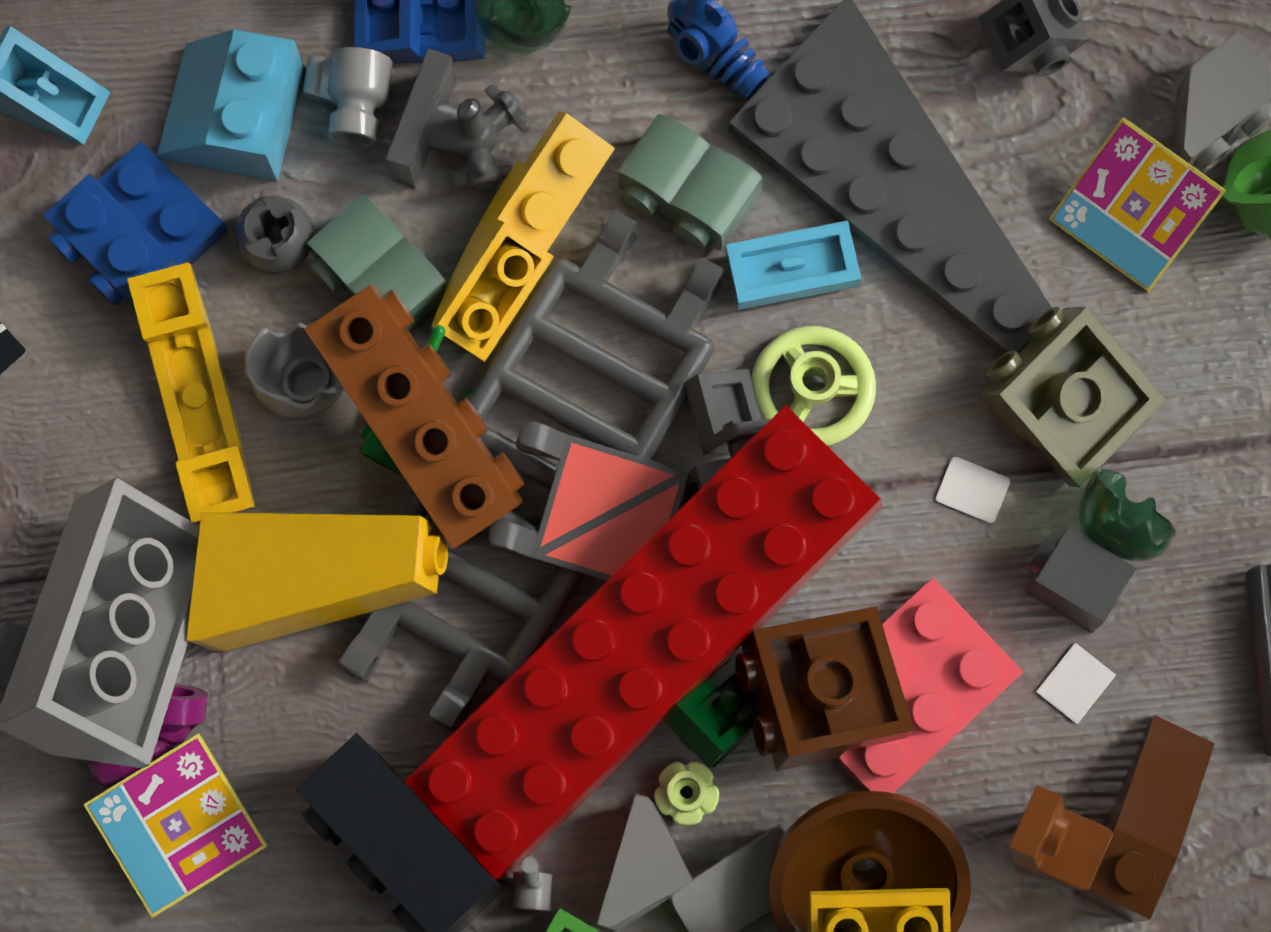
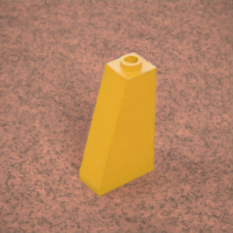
M201 512L186 641L213 651L227 652L437 594L438 577L445 572L448 562L446 539L442 536L438 526L422 516Z

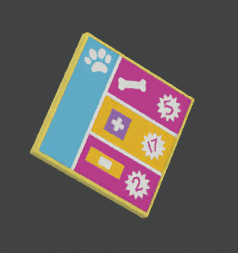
M1123 117L1050 216L1049 220L1146 291L1150 292L1227 190Z
M200 733L151 762L149 766L138 770L83 804L152 918L268 846Z

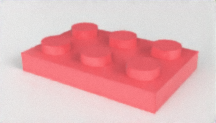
M934 577L882 624L914 731L905 739L848 750L836 759L865 791L895 793L1023 673L1019 666Z

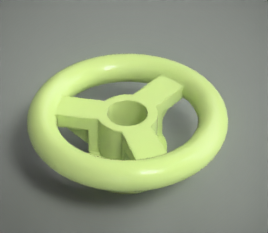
M803 326L780 334L762 350L755 362L751 375L762 420L772 419L778 413L771 399L769 382L775 364L783 357L791 369L789 382L791 390L795 395L790 409L803 422L813 406L824 404L833 397H856L852 408L840 421L828 427L811 429L827 446L847 439L864 424L875 401L876 380L874 370L867 355L850 337L827 327ZM810 344L822 345L837 351L850 363L855 375L842 376L839 364L831 355L821 351L805 353L801 346ZM812 375L818 376L824 381L825 387L819 391H811L805 387L803 379Z

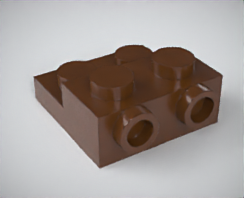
M877 606L755 629L742 645L743 653L736 656L735 670L739 686L745 694L754 692L761 715L753 719V736L757 750L763 757L772 755L776 771L838 759L845 751L905 739L914 731Z

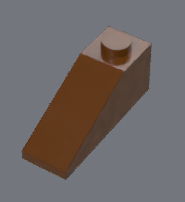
M1156 715L1152 716L1104 824L1105 827H1108L1113 832L1111 842L1091 887L1085 891L1075 889V894L1134 923L1151 920L1178 858L1215 743Z

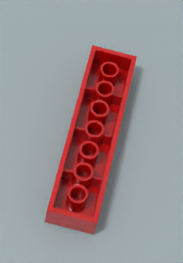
M785 405L404 782L496 880L510 876L525 858L529 857L665 723L662 719L677 702L712 676L744 644L753 630L760 629L882 508L881 498Z

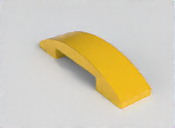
M187 262L127 278L143 340L148 343L178 457V461L175 463L191 522L194 524L200 523L201 512L237 513L255 508L250 477L233 405L212 329L191 264Z

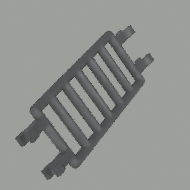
M614 209L599 236L598 242L582 268L563 258L556 259L550 264L468 398L469 402L484 422L501 392H504L593 443L651 460L688 397L684 382L697 374H702L715 349L712 340L694 330V327L722 285L720 277L723 274V268L701 257L670 314L667 315L607 282L619 261L623 259L636 239V233L633 232L636 221ZM565 287L683 351L684 355L667 384L548 319L547 316ZM533 339L652 404L653 407L636 436L633 437L515 371ZM486 426L488 431L479 437L492 456L495 458L503 452L517 472L550 490L557 465L543 457L519 451L515 441ZM412 490L397 515L422 516L425 518L428 512ZM511 511L498 519L518 524L535 532L538 531V526ZM448 549L447 567L442 575L525 622L506 655L417 604L408 601L372 611L360 633L354 638L343 654L339 664L344 666L346 671L368 682L399 625L462 660V663L428 714L433 718L434 722L454 733L463 722L472 701L487 676L504 684L540 648L581 579V574L557 567L540 598L537 600Z

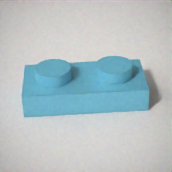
M848 221L730 243L725 246V255L738 310L859 287L861 283V274Z

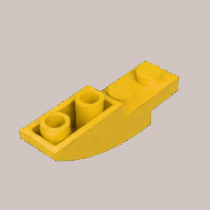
M558 111L525 163L516 161L488 206L452 274L431 327L434 328L437 325H442L446 331L444 336L485 362L554 256L547 252L615 148L569 114Z

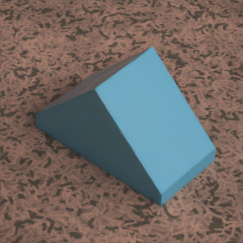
M5 27L0 35L1 114L75 144L84 145L110 91L13 27Z

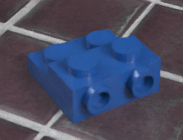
M141 141L98 180H95L88 174L43 215L54 229L46 236L49 242L72 265L81 257L95 271L88 280L113 306L123 299L134 311L135 307L127 278L187 262L192 265L228 232L225 223Z

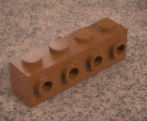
M368 285L304 330L450 546L455 549L519 506L523 500L516 490L525 484L507 456L502 452L494 458L479 437L487 432L488 429L469 400L465 398L457 404L443 381L451 377V374L435 349L430 344L422 349L419 348L406 328L415 321L398 294L393 289L383 294L378 286Z

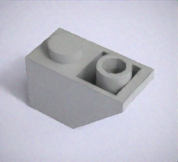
M1239 32L1232 35L1192 65L1177 90L1172 152L1194 168L1197 167L1201 173L1211 169L1230 152L1231 147L1227 143L1241 132H1244L1251 138L1271 122V68Z

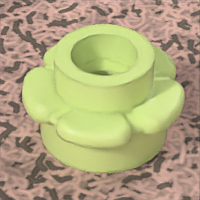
M691 761L688 765H683L681 762L669 764L660 773V786L654 792L657 808L663 815L672 816L676 824L691 826L700 823L704 814H711L719 801V789L712 782L714 778L713 773L707 766L697 761ZM685 786H689L693 790V795L689 799L683 798L680 794V790Z

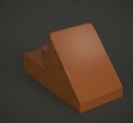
M1037 785L1009 845V849L1016 869L1029 875L1085 891L1092 885L1113 837V832L1108 827L1065 809L1063 796Z

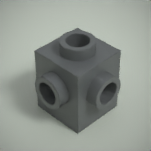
M1001 0L978 17L1003 71L1034 72L1038 76L1050 75L1067 66L1072 60L1070 54L1089 41L1080 22L1082 20V11L1076 0Z

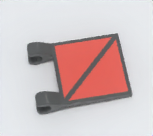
M528 421L519 430L516 440V447L519 451L558 460L538 531L535 532L505 520H497L490 528L487 545L491 549L529 558L607 582L678 512L689 472L567 435L538 422Z

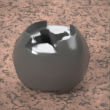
M277 195L255 199L242 210L235 228L237 250L245 262L260 271L271 274L292 271L306 260L310 251L307 242L314 236L311 218L303 207L290 199ZM277 225L283 240L272 245L268 239L266 229Z

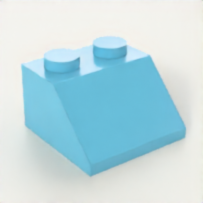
M233 29L186 43L157 153L158 158L164 161L278 182L305 73L295 41Z

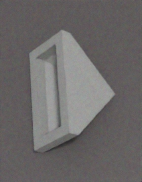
M635 794L597 922V925L615 932H621L693 882L657 806L648 797Z

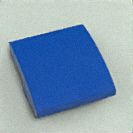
M355 0L354 47L381 52L390 57L393 63H423L427 49L450 55L452 62L485 59V0Z

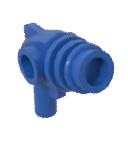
M714 0L670 1L667 11L669 21L667 32L675 39V48L681 59L690 65H698L703 71L712 68L709 77L713 80L721 77L719 82L724 86H728L734 81L730 88L732 94L738 93L744 100L753 96L767 81L771 73L763 66V59H757L751 63L756 53L753 48L747 50L750 44L746 37L735 43L739 31L732 15Z

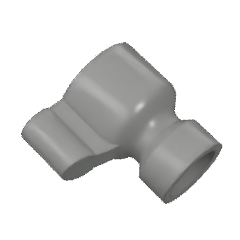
M360 47L339 48L333 51L332 57H308L303 94L315 101L337 105V110L331 113L327 138L330 141L352 148H369L376 145L379 122L374 117V111L384 106L389 96L393 65L390 57L381 52Z

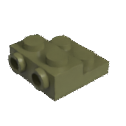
M1053 307L1040 315L1029 327L1028 332L1034 339L1019 354L1015 350L1008 351L990 365L985 376L991 383L979 395L1018 440H1027L1033 444L1069 487L1080 488L1166 399L1088 307L1064 308L1062 311L1059 307Z

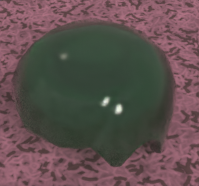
M564 0L474 1L475 16L484 36L499 49L522 55L546 49L564 29L571 11V6L566 5Z
M1099 469L1093 472L1083 491L1078 507V517L1083 535L1124 561H1150L1169 549L1176 536V530L1169 519L1156 511L1155 499L1149 497L1138 503L1132 502L1126 496L1127 479L1125 475L1107 469Z

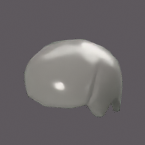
M296 323L292 329L279 333L272 332L268 328L262 330L257 334L245 352V376L264 407L282 417L304 418L331 408L335 401L341 397L344 387L304 330L307 326L302 323Z

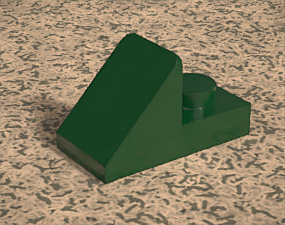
M736 657L677 702L662 719L679 736L681 742L689 750L693 751L708 768H713L720 764L753 732L754 717L761 716L754 692L745 694L739 686L735 670Z

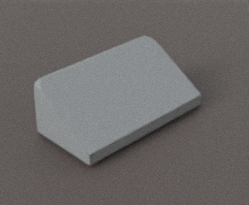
M780 824L692 879L693 882L668 898L688 932H738L771 911L768 897V874L773 854L785 834Z

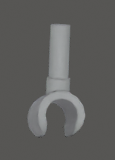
M527 857L521 863L522 872H513L511 909L550 911L553 874L539 873L537 861L532 857Z

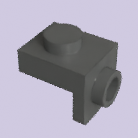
M749 369L697 374L684 382L703 455L729 452L730 457H733L771 420H762Z

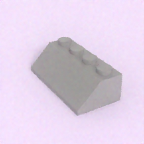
M114 478L74 500L0 706V730L54 756L144 768L150 765L188 644L186 640L200 529L198 525L118 478Z

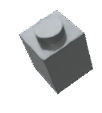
M1068 527L1056 542L1045 537L1025 569L1035 575L1026 593L1092 633L1104 623L1135 572L1136 567Z

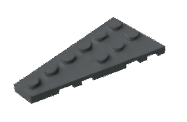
M842 0L729 122L728 131L838 222L848 221L850 232L1001 356L1011 350H1015L1019 354L1033 339V336L1028 332L1029 327L1040 315L1052 307L853 0Z

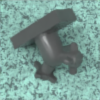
M427 49L386 157L392 181L416 188L429 151L433 148L467 158L469 170L466 173L452 176V183L455 187L468 186V188L474 191H488L495 188L502 179L507 177L512 169V165H493L491 151L496 146L498 132L507 125L513 124L524 134L531 126L524 116L525 111L520 101L509 91H500L497 86L490 85L484 91L494 104L484 113H482L480 102L474 98L464 100L460 105L448 102L456 82L452 57Z

